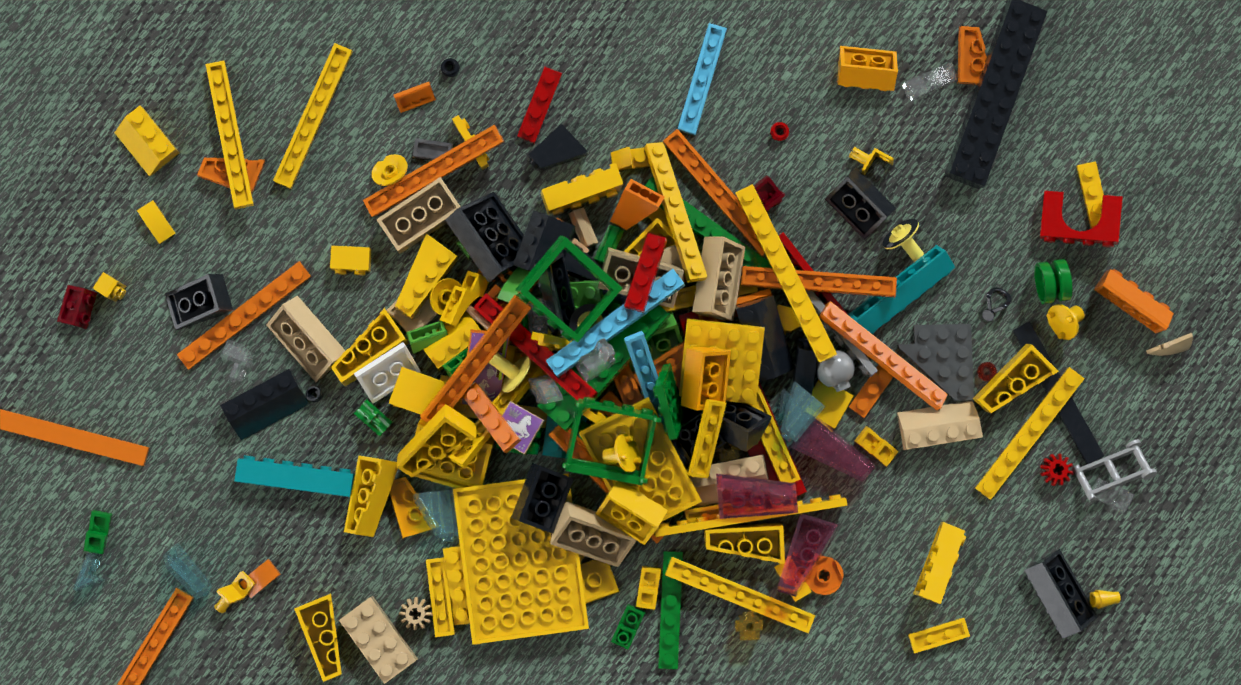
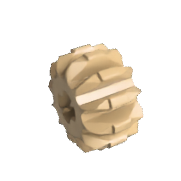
M415 597L413 604L409 598L407 599L409 607L406 604L401 605L406 610V612H399V615L406 616V618L401 620V623L409 621L406 628H410L413 624V629L417 630L419 623L423 629L425 628L423 621L426 623L431 622L430 619L426 618V616H432V612H426L431 605L429 604L424 607L425 599H422L420 604H418L419 599ZM414 608L421 612V616H417L418 619L411 615V611L413 612Z

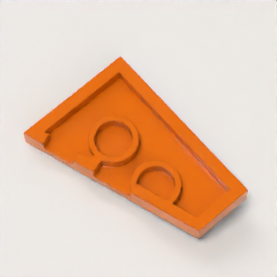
M959 27L958 83L977 85L986 63V48L979 27Z
M204 157L197 176L230 188L224 158ZM245 159L252 194L265 165V160Z

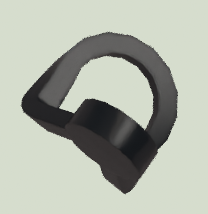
M993 287L987 293L988 308L982 313L984 320L992 321L995 317V312L1009 306L1012 298L1007 291L998 287ZM997 292L1005 296L1007 301L1003 305L992 309V294Z

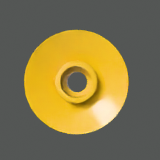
M393 154L386 156L383 161H378L373 167L372 179L381 186L395 184L406 174L408 168L407 161L401 155Z
M445 278L437 282L430 293V305L437 314L442 315L454 286L461 287L457 280Z

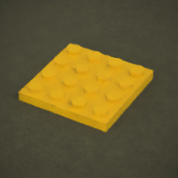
M687 319L679 396H682L686 349L707 347L731 350L726 401L756 404L765 327Z

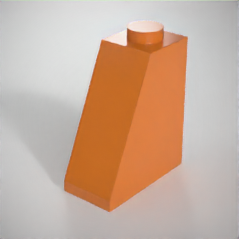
M630 179L610 222L628 230L657 211L665 197Z

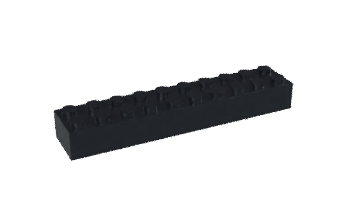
M1008 0L1006 2L985 60L986 63L979 77L980 80L974 90L946 168L945 177L977 189L985 187L1047 14L1046 10L1021 0Z

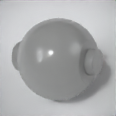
M836 350L837 356L820 364L817 361L816 374L821 383L827 387H834L836 392L851 387L849 380L854 375V363L847 353Z

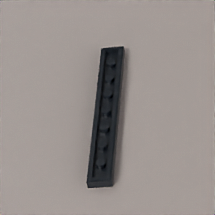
M1030 321L1012 330L1021 348L1025 344H1032L1054 366ZM1058 372L1041 382L1047 394L1060 378ZM1071 396L1058 415L1083 460L1088 465L1104 457V454Z

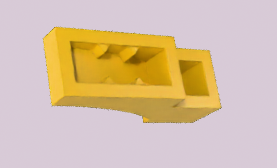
M467 271L461 287L454 286L440 321L457 327L459 320L470 304L479 296L483 297L488 286L486 278L478 273Z

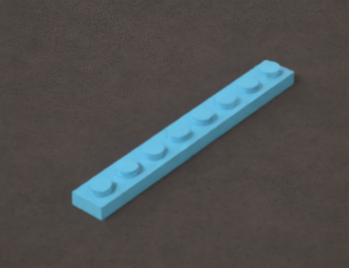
M674 269L670 270L654 282L644 313L627 309L624 303L591 327L579 342L572 341L548 358L546 362L555 375L560 377L685 286L684 282Z

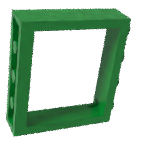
M560 235L515 291L520 294L518 297L525 304L529 302L534 306L532 310L540 317L544 315L548 319L547 323L552 328L556 329L558 327L562 331L561 335L569 342L571 340L579 342L622 290V287L567 237ZM563 249L609 289L575 331L569 328L528 292Z

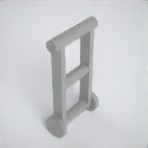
M1139 439L1129 442L1126 445L1127 449L1083 467L1076 465L1072 468L1089 501H1094L1096 495L1140 477L1143 480H1148L1157 475L1156 469L1150 468L1139 447L1142 443ZM1134 453L1142 470L1121 478L1112 461ZM1105 464L1114 482L1092 490L1084 473Z

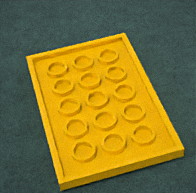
M649 397L632 405L637 410H642V408L653 410V413H656L657 417H659ZM615 413L579 431V434L594 462L605 464L603 451L614 447L617 436L623 433L633 436L638 455L642 458L650 420ZM656 422L644 478L648 479V482L643 483V485L627 484L668 510L662 520L664 521L702 502V499L672 441L669 440L668 434H665L663 423ZM638 463L636 470H639L640 463ZM602 478L607 489L610 491L616 481Z

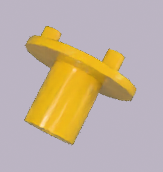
M1062 304L1050 307L1046 315L1054 333L1059 339L1071 340L1076 337L1079 332L1078 323L1085 317L1084 311L1079 306L1074 305L1068 308Z
M625 433L617 436L614 447L603 451L605 464H619L625 472L635 471L638 463L642 462L633 436Z

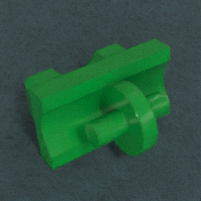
M367 399L354 413L380 437L393 423Z

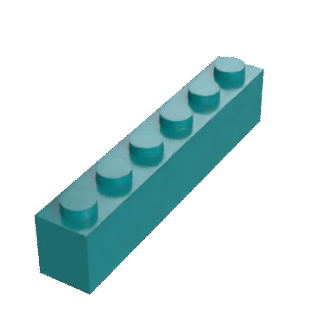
M936 245L896 276L895 298L871 296L848 315L871 334H874L879 327L889 322L893 316L903 311L907 305L918 299L921 294L932 288L943 277L949 275L956 267L946 250Z
M244 455L243 459L238 458L235 482L346 497L351 496L355 474H351L350 469L340 468L339 472L332 471V467L320 466V469H314L313 464L301 463V467L293 466L294 462L282 460V464L274 463L275 459L263 458V461H255L254 456Z

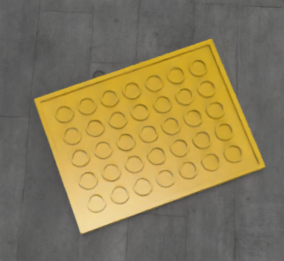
M526 479L453 489L472 645L589 629L579 554L551 545L552 533L511 518ZM571 488L566 498V501L572 503Z

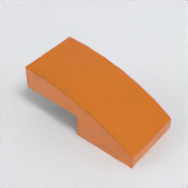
M267 559L248 575L255 583L248 593L250 598L254 597L281 575L270 559ZM243 579L239 584L243 589H246L247 582Z

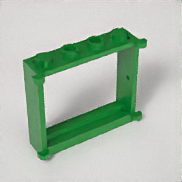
M591 397L579 398L575 405L577 408L565 463L562 465L565 471L637 485L647 483L648 479L644 478L656 422L661 423L662 418L657 417L656 413H653V410L648 408L637 410L634 409V406L628 404L616 406L612 401L604 400L601 403L596 402V399ZM583 407L650 420L639 470L625 472L618 466L572 458Z

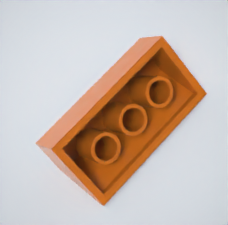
M1109 269L1104 273L1093 290L1153 332L1159 333L1167 330L1174 314L1170 311L1168 305L1162 302L1158 303L1154 300L1152 294L1138 289L1139 286L1135 282L1124 279L1119 271Z

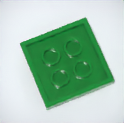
M669 363L662 366L659 377L656 379V384L653 387L655 398L659 400V414L664 418V432L668 434L669 440L678 438L685 414L681 406L672 366Z

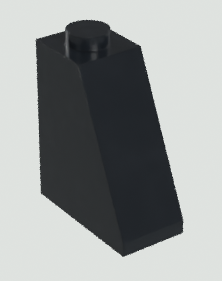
M561 123L528 154L530 158L528 162L535 170L539 168L541 171L583 158L588 154V151Z
M797 337L792 391L798 396L812 395L817 358L807 338Z

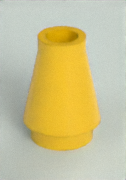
M1095 590L1090 593L1089 597L1091 606L1097 609L1120 603L1121 600L1119 592Z

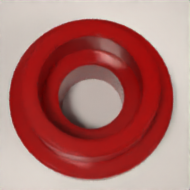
M783 122L773 124L770 130L771 137L776 141L785 140L789 135L788 126ZM777 129H782V130H783V134H782V135H778V134L776 133V130H777Z

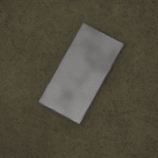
M415 138L413 158L434 160L453 149V143Z

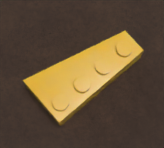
M384 308L380 315L368 325L363 334L357 337L353 345L337 359L331 368L340 382L346 387L357 379L354 375L355 372L402 342L405 345H408L409 342Z
M940 522L915 587L914 595L941 604L952 575L953 566L959 557V548L963 546L966 539L964 535L965 530L945 522Z

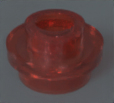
M984 362L979 365L977 374L981 380L990 381L997 374V369L994 364ZM985 368H988L990 370L989 375L984 374L983 371Z

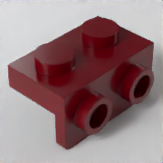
M767 175L754 185L767 214L768 210L773 206L779 205L785 196L784 192L780 191Z

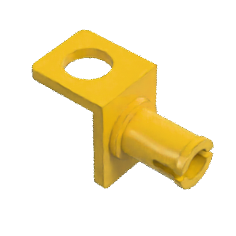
M854 147L852 149L853 152L851 151L849 158L863 164V175L867 173L875 157L891 165L894 164L893 157L874 148L872 153L867 154Z
M241 571L231 585L217 590L221 598L215 604V609L220 613H225L231 604L243 600L255 585L253 580L244 571ZM240 579L246 580V589L240 587Z

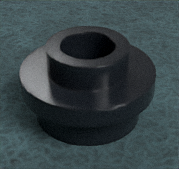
M448 58L442 62L441 71L446 77H454L459 73L460 66L455 59ZM453 65L454 69L452 71H448L447 66Z

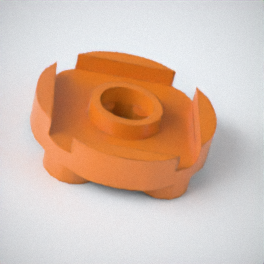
M826 556L812 559L806 566L804 579L810 590L821 595H829L836 592L844 576L841 565L833 558ZM821 570L829 573L826 581L819 579Z

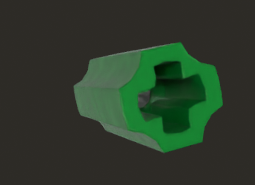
M609 224L593 260L603 264L608 247L616 249L624 231Z

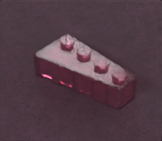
M816 415L813 416L790 444V448L862 482L875 468V464Z
M716 474L720 519L798 513L795 483Z
M800 513L778 584V592L797 597L835 535L838 524Z

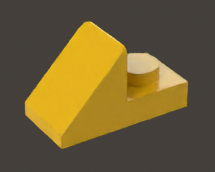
M630 147L611 152L612 164L616 162L618 170L650 167L644 148L630 149Z

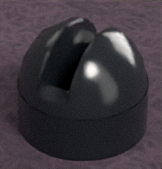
M311 386L306 391V398L311 402H319L323 397L321 389L316 386ZM313 392L317 394L316 398L311 395Z

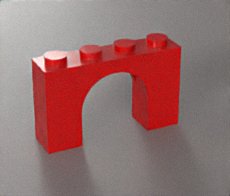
M1044 191L1040 239H1044V242L1055 243V240H1061L1064 244L1083 242V245L1094 246V243H1100L1103 247L1118 245L1123 196L1103 195L1101 217L1097 225L1087 231H1076L1071 229L1063 220L1064 192Z

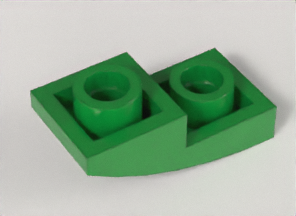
M627 604L611 642L629 650L645 611Z

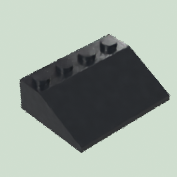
M494 192L457 208L445 220L488 283L517 267L513 263L524 234Z

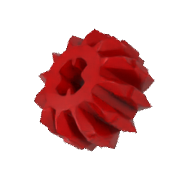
M1050 454L1049 459L1044 458L1043 461L1047 465H1040L1041 469H1045V472L1040 473V475H1047L1044 481L1046 483L1051 481L1052 486H1056L1057 482L1060 486L1064 485V481L1069 482L1070 478L1067 474L1073 475V471L1068 470L1073 464H1066L1069 458L1065 457L1062 459V454H1057L1056 457L1054 454ZM1056 467H1060L1058 475L1053 472V469Z

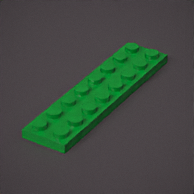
M660 305L571 368L598 392L594 399L600 396L631 361L624 338L642 331L646 342H648L668 320L670 314ZM557 383L537 406L567 432L573 426L577 408L575 405L578 401ZM583 407L581 416L588 408Z

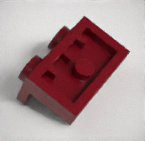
M67 285L57 322L87 329L97 292Z

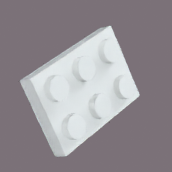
M402 342L355 372L354 375L370 401L375 403L393 391L401 367L419 373L422 372L406 345Z

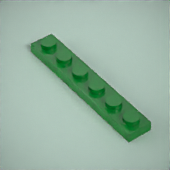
M663 552L658 668L678 669L682 582L666 576L665 572L671 557L683 561V552Z

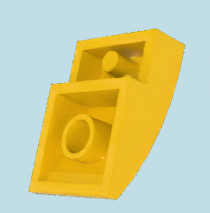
M401 367L389 404L421 415L446 382Z

